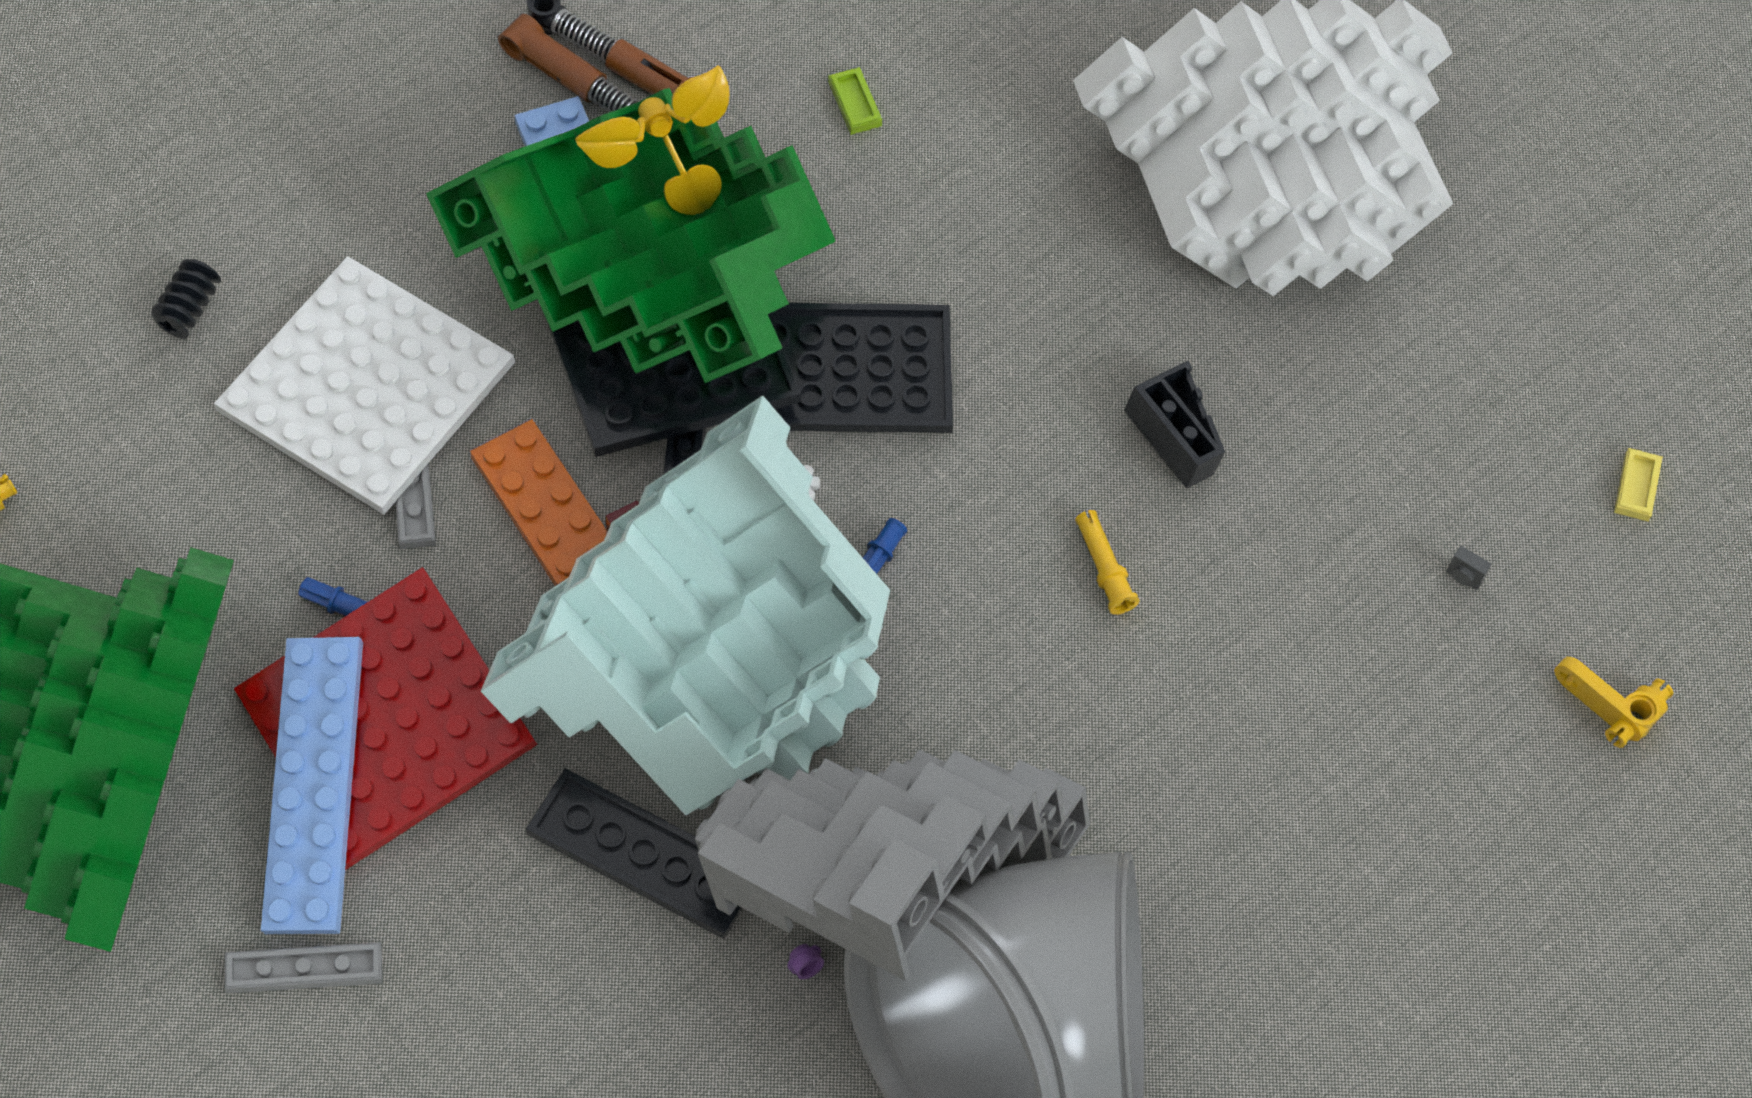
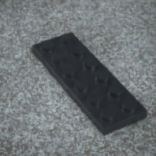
M564 768L526 828L528 836L725 939L743 909L737 905L731 915L717 909L697 854L699 850L695 842L696 836Z

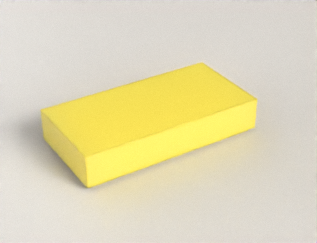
M1632 448L1627 449L1614 513L1649 522L1652 516L1663 456Z

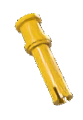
M1088 510L1090 516L1088 518L1084 511L1075 518V522L1082 533L1098 570L1097 584L1099 588L1104 589L1107 595L1110 613L1114 615L1126 613L1139 604L1138 594L1132 592L1127 581L1129 576L1127 569L1122 565H1118L1098 519L1097 512L1095 510Z

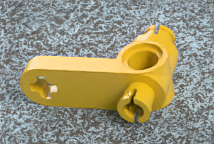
M1570 656L1565 657L1554 669L1557 680L1611 726L1605 731V736L1609 742L1618 736L1619 739L1613 744L1618 748H1623L1629 740L1639 741L1645 737L1652 726L1667 712L1668 706L1666 701L1674 694L1669 684L1663 690H1660L1665 681L1656 678L1650 686L1641 685L1624 698L1581 661ZM1631 711L1639 713L1644 720L1635 718Z

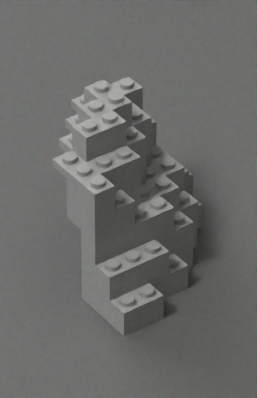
M919 749L912 760H907L904 764L893 760L886 771H880L877 776L857 766L851 772L825 758L818 769H813L809 774L798 769L791 780L768 768L763 771L759 778L752 780L750 784L738 779L731 789H727L722 794L718 807L712 816L700 824L696 832L695 842L699 850L697 854L717 909L731 915L738 905L788 933L794 927L793 920L906 981L910 976L906 955L959 878L972 884L979 873L991 870L998 871L999 868L1038 860L1068 857L1089 827L1090 816L1086 788L1048 768L1042 771L1019 759L1012 770H1005L985 759L978 762L956 750L953 751L947 761H942Z

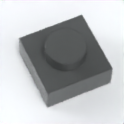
M1460 546L1446 572L1453 575L1454 579L1460 584L1471 586L1478 590L1492 564L1465 547Z

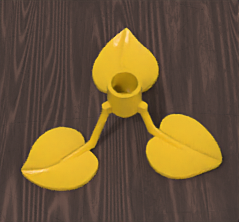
M717 65L712 70L692 77L682 83L673 93L672 108L670 104H664L660 98H648L638 108L640 118L637 121L630 117L613 118L589 128L577 136L575 141L589 158L599 166L617 168L627 164L636 156L638 151L636 143L643 141L645 129L652 136L662 137L680 173L679 176L669 179L664 185V195L668 204L675 211L682 214L696 215L703 213L712 206L719 196L722 181L718 172L708 165H696L686 172L668 136L673 124L671 116L684 124L692 120L694 124L700 127L709 126L718 121L726 112L729 104L730 91L727 78L722 68Z

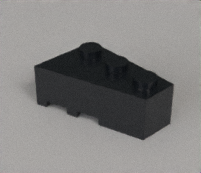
M1189 360L1135 386L1124 409L1125 413L1186 489L1213 476L1225 453L1212 417L1207 415L1201 401L1203 395L1200 387L1196 388L1191 376L1192 367Z

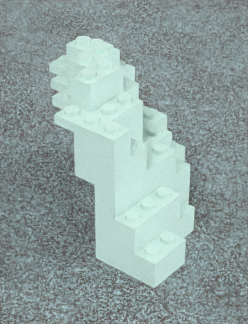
M762 395L706 434L700 451L647 485L639 504L611 522L604 541L578 557L570 576L541 595L526 633L497 652L481 692L510 723H513L523 715L525 718L532 716L540 707L568 737H571L580 730L587 732L600 722L685 815H688L697 808L703 810L710 806L717 796L724 793L727 789H731L738 779L745 781L746 778L754 773L762 774L766 768L790 780L798 769L809 773V765L813 753L824 745L826 747L834 745L842 737L847 715L858 707L859 709L868 707L876 699L880 677L865 659L871 656L878 648V640L883 627L882 623L885 611L887 610L890 589L809 496L808 491L813 476L787 447L786 440L790 431L789 425Z

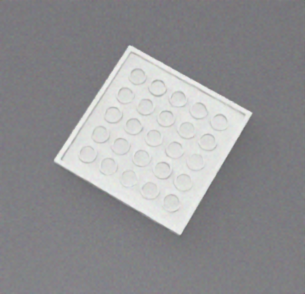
M347 256L215 401L214 406L220 414L384 515L513 366L515 358L510 352Z

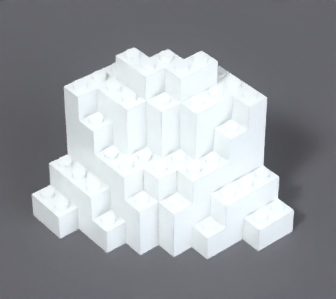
M1281 0L1263 16L1240 1L1216 23L1193 8L1145 52L1121 37L1073 80L1083 107L1106 122L1115 148L1138 163L1170 246L1236 289L1250 278L1252 283L1275 296L1299 275L1321 289L1346 268L1368 282L1394 261L1391 256L1393 252L1453 205L1451 197L1414 123L1440 101L1427 74L1453 52L1441 28L1405 0H1396L1376 18H1373L1351 0H1319L1309 10L1296 0Z

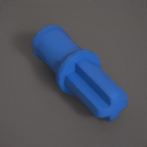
M889 518L886 525L876 539L868 542V550L862 557L876 574H878L885 562L892 560V552L901 538L907 533L906 526L897 519Z
M310 577L302 581L298 592L301 598L327 608L328 613L333 614L337 612L344 616L369 602L345 593L343 587L333 588Z

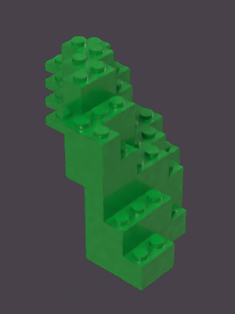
M670 88L663 89L635 104L598 116L570 131L505 153L426 193L455 258L482 248L511 311L538 300L552 332L579 320L593 352L621 341L635 374L690 350L705 383L758 361L783 348L768 317V314L789 304L774 271L836 242L793 145L765 157L752 126L724 138L717 121L709 126L700 127L694 124L692 120L684 124L671 116L673 124L668 136L686 172L696 165H708L718 172L722 181L720 194L712 206L703 213L696 215H686L675 211L665 198V183L669 179L679 176L680 173L662 137L652 136L645 129L643 141L636 143L638 148L636 156L627 164L617 168L599 166L577 145L575 141L577 136L604 121L617 117H630L637 121L640 118L638 108L648 98H660L664 104H670L672 108L673 94Z
M190 547L186 559L179 557L172 578L136 567L132 579L124 578L117 598L0 563V883L21 888L22 893L28 894L24 909L62 919L61 923L68 924L65 940L109 952L112 950L234 563L232 559Z

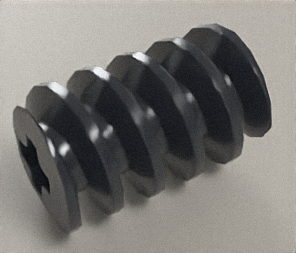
M186 259L180 263L179 270L174 273L172 281L168 282L165 292L160 295L158 304H155L151 310L154 321L167 333L180 339H187L189 332L185 327L193 328L196 324L193 317H200L203 313L200 306H207L210 302L207 295L215 294L216 287L212 283L222 282L221 277L213 268L195 259Z

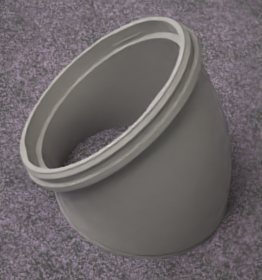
M1121 852L1050 858L999 868L998 871L991 870L979 873L972 884L962 879L958 880L906 955L910 976L906 981L847 949L845 951V991L852 1024L864 1058L885 1098H1144L1142 951L1137 881L1132 852H1125L1124 855Z

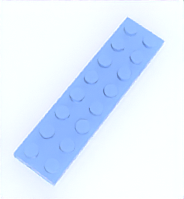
M360 637L286 639L261 931L264 934H340L363 641Z

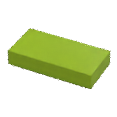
M860 67L828 75L829 86L850 135L882 126L883 119Z

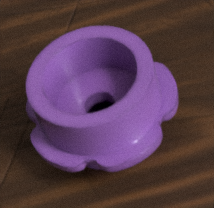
M808 944L797 946L790 953V960L787 964L788 969L793 974H796L799 979L803 980L816 975L824 965V960L820 955V947L817 945L810 947Z

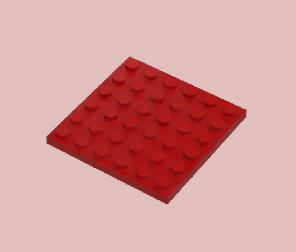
M423 567L313 637H360L363 641L345 870L538 745L521 718L510 723L481 692L489 673V668ZM285 656L234 688L275 758Z

